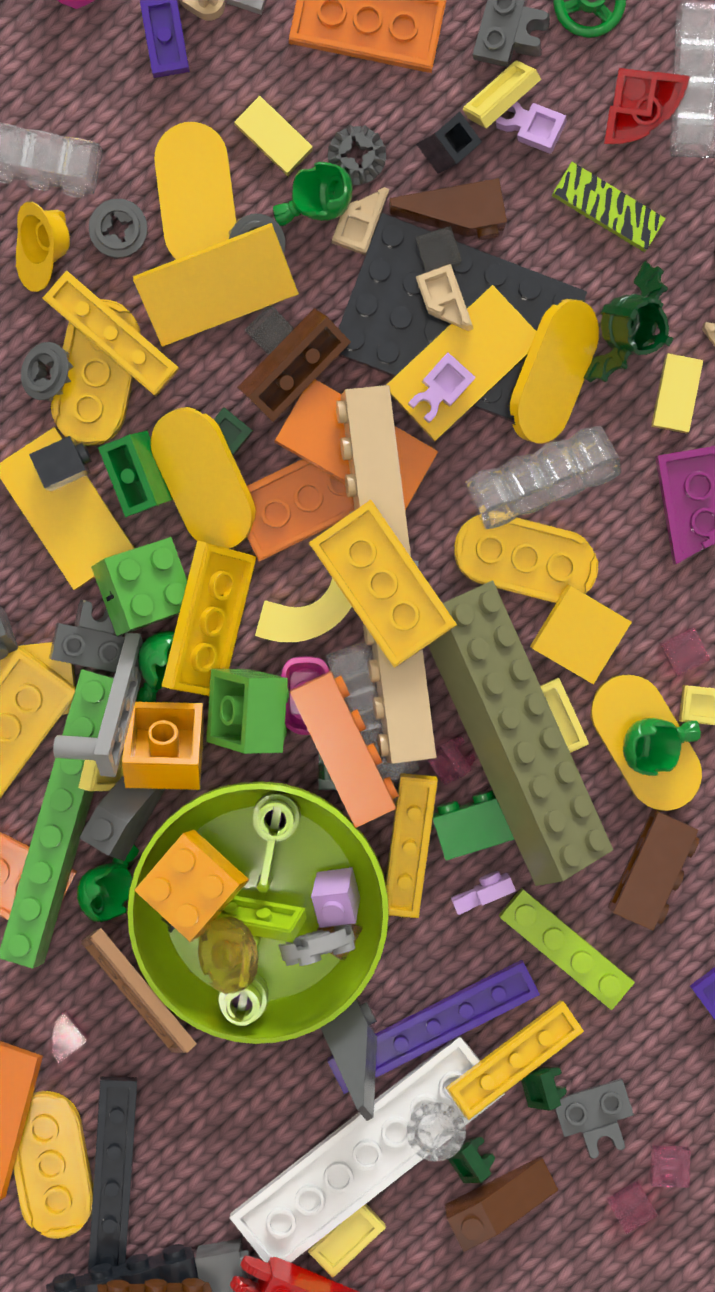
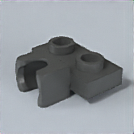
M487 0L472 54L473 59L509 67L514 50L519 54L533 57L541 56L540 39L529 34L535 30H548L550 26L549 14L543 10L526 7L527 0Z
M81 599L78 604L74 622L75 626L57 622L49 659L116 673L125 637L114 635L115 630L106 608L103 617L99 620H94L91 615L92 603Z
M620 1078L563 1096L560 1099L561 1106L555 1108L563 1136L567 1137L581 1132L591 1159L599 1156L597 1142L603 1136L610 1137L618 1150L625 1149V1143L617 1121L634 1116L623 1079Z

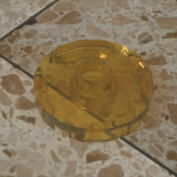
M232 916L213 919L207 930L199 937L198 957L201 970L204 975L209 974L213 981L210 984L215 990L224 994L243 991L253 983L257 974L258 952L256 942L249 928L241 920Z

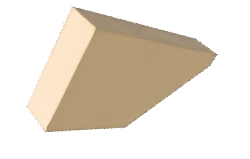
M381 188L374 194L350 203L348 209L340 216L332 238V244L366 256L389 194V189Z

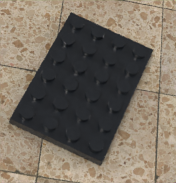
M382 213L339 325V329L351 343L338 356L395 377L451 324L428 314L416 280V276L448 264L452 266L466 308L471 306L493 285L536 331L545 312L553 304L558 305L562 302L561 300L565 299L584 302L587 291ZM526 357L472 407L515 423L514 416L510 415V400Z

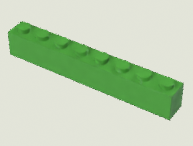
M81 669L62 735L98 738L114 680L113 677ZM55 758L0 947V959L32 969L45 962L80 842L79 837L83 831L94 791L78 788L85 760Z

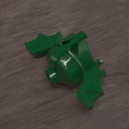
M647 261L643 262L634 279V284L640 288L641 295H623L614 298L609 304L604 305L600 312L602 315L600 322L602 337L613 350L592 360L584 376V379L591 383L595 379L607 382L608 377L614 371L627 369L629 355H647L657 351L662 346L669 347L674 338L668 336V319L662 309L664 304L659 300V297L668 290V287L661 282V275L664 273V270L659 266L653 268ZM658 326L660 332L655 335L656 327Z

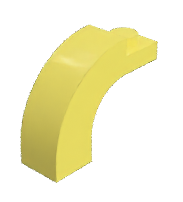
M332 578L325 594L319 600L307 606L288 607L265 600L255 636L277 642L309 640L334 628L348 614L352 606Z

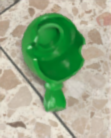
M328 162L314 163L315 167L311 169H301L293 181L292 200L289 203L278 204L273 207L275 221L280 226H286L295 216L297 217L301 214L319 221L338 218L348 209L352 200L353 187L350 175L341 166Z
M175 631L157 632L148 637L140 647L138 663L146 682L138 691L135 702H156V693L162 688Z
M645 718L635 722L627 730L623 740V756L627 765L634 771L648 776H657V772L672 771L680 757L681 743L696 742L700 739L699 723L688 720L680 727H676L672 722L657 718Z
M135 844L125 861L113 858L112 863L96 866L88 870L81 877L77 887V899L82 912L88 919L102 923L126 913L127 909L123 905L129 900V891L133 880L127 867L129 862L139 853V849Z

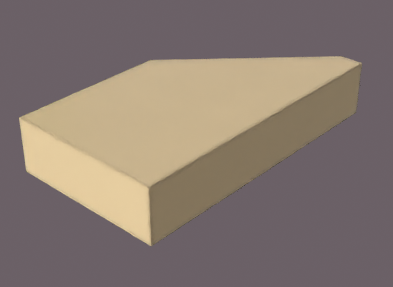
M451 264L416 276L429 315L467 331L473 330V325Z

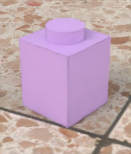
M353 868L316 873L311 898L319 928L356 923L360 895Z

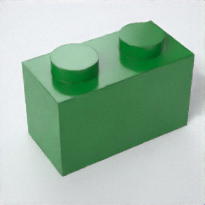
M148 431L129 434L98 447L125 517L144 512L173 500L154 460L151 450V438Z
M493 790L477 793L472 796L473 802L460 806L458 801L437 806L438 812L433 814L432 820L446 861L515 840Z

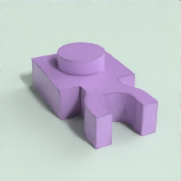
M518 102L507 110L515 114L513 118L504 119L499 117L496 120L497 129L506 132L519 131L517 135L519 142L552 154L567 122L566 115L535 103H532L529 111H527Z
M447 352L423 379L422 383L428 387L427 391L415 395L408 405L414 409L419 402H428L431 406V411L425 415L424 420L430 423L437 414L439 404L443 401L450 407L476 377Z
M499 871L489 873L479 879L480 884L474 886L473 889L451 897L457 914L460 915L482 904L483 906L515 892V887L508 873L500 875Z

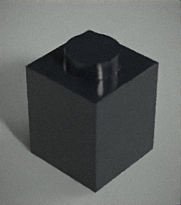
M458 112L438 124L416 145L437 174L458 164L482 141L462 113Z
M71 436L29 454L44 488L49 491H53L91 473L87 464L91 463L92 459L83 441L77 444L76 440Z

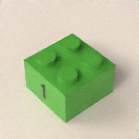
M171 537L104 558L91 567L116 636L179 615L187 578Z
M211 669L206 742L244 754L283 753V742L286 737V703L289 699L288 678L251 669Z

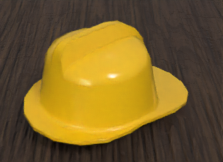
M25 202L20 206L17 215L16 268L23 285L30 291L39 292L46 288L51 279L53 263L67 253L70 246V236L63 211L43 210L35 202Z

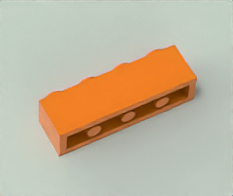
M329 671L291 689L290 694L354 827L357 828L395 810L396 805L393 799L399 797V794L390 776L383 779L377 767L383 761L374 742L367 745L361 734L367 728L358 709L352 712L349 709L345 698L351 694L343 677L340 675L335 678L332 671Z

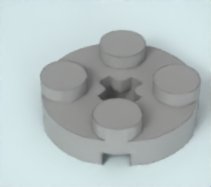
M351 924L334 926L335 932L333 933L323 931L322 929L298 936L293 943L285 942L286 944H279L282 960L286 962V966L298 963L300 966L322 960L321 955L333 952L334 955L354 950L355 937Z

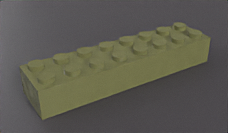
M492 580L443 602V605L457 626L429 644L428 647L535 886L561 882L613 851V848Z

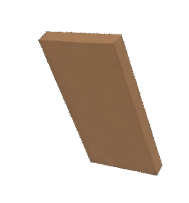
M102 928L89 933L81 940V944L171 1052L188 1053L197 1044Z

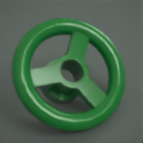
M553 0L556 17L566 30L580 37L594 38L610 32L617 26L623 17L626 0H615L613 12L604 6L606 0H596L595 2L587 0H570L566 2L564 0ZM580 10L587 13L593 12L603 23L596 26H584L572 20L569 14Z

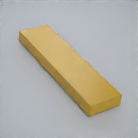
M67 270L42 298L155 397L180 370L178 366Z
M400 773L398 784L399 797L396 799L385 882L388 893L389 916L419 918L438 782L436 776Z
M558 1001L445 1089L464 1117L470 1120L584 1031L564 1001Z

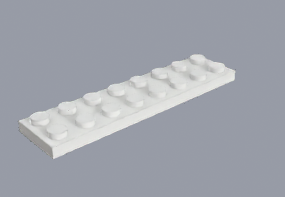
M460 1035L447 1042L374 1100V1118L366 1121L358 1112L232 1211L230 1219L263 1261L268 1263L270 1257H278L291 1263L504 1096L505 1093L470 1120L464 1117L445 1088L480 1062V1060Z

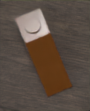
M499 178L389 199V212L391 215L467 237L477 235L478 240L499 236V231H503L507 224Z
M542 1156L446 1203L447 1220L463 1252L500 1234L556 1193L558 1188Z

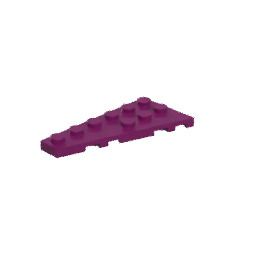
M715 446L655 457L673 565L715 544Z

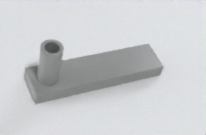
M126 633L98 738L57 735L53 745L55 758L94 760L101 776L116 777L142 678L138 663L139 649L143 644L141 634Z

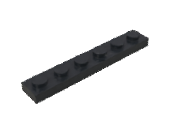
M100 1076L88 1273L92 1267L99 1264L109 1263L112 1266H119L126 1263L137 1077Z

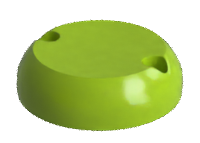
M264 781L241 782L214 789L191 800L172 814L155 832L144 849L134 872L128 901V928L132 949L143 976L159 999L179 1018L196 1029L218 1038L252 1044L276 1043L298 1038L321 1028L344 1012L362 993L375 972L383 952L389 917L388 893L381 866L367 838L358 827H354L352 820L336 806L309 791L283 783ZM273 810L271 825L269 826L266 823L265 815ZM281 813H283L286 817V824L279 828ZM196 830L249 879L236 896L306 908L307 919L296 937L322 929L330 933L335 932L334 926L319 928L311 898L316 873L353 868L360 895L356 923L351 924L355 937V949L334 955L333 952L321 955L322 960L300 966L299 963L286 966V962L282 960L279 944H286L285 941L208 927L201 936L189 942L176 929L170 933L167 928L168 925L161 920L162 916L134 890L183 833ZM240 993L238 1007L236 1009L232 1003V999L238 996ZM249 998L252 1002V1007L246 1010L247 1000Z

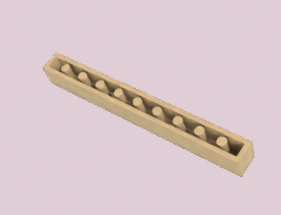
M390 386L345 389L341 395V401H336V415L338 423H344L346 437L340 439L342 459L349 460L350 474L345 475L347 496L353 497L355 510L369 500H372L411 557ZM363 625L366 645H372L373 660H368L370 681L377 684L378 697H373V711L375 719H381L383 734H378L377 736L380 757L386 756V763L390 764L436 758L423 649L394 668L366 626Z

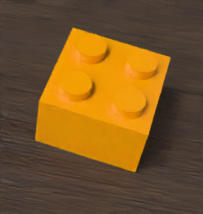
M135 702L123 749L122 767L125 788L200 790L204 737L203 703Z
M191 830L183 833L134 891L191 942L206 931L249 879L196 830Z

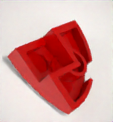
M619 68L613 106H610L604 144H625L650 135L653 129L674 115L686 94L691 76Z

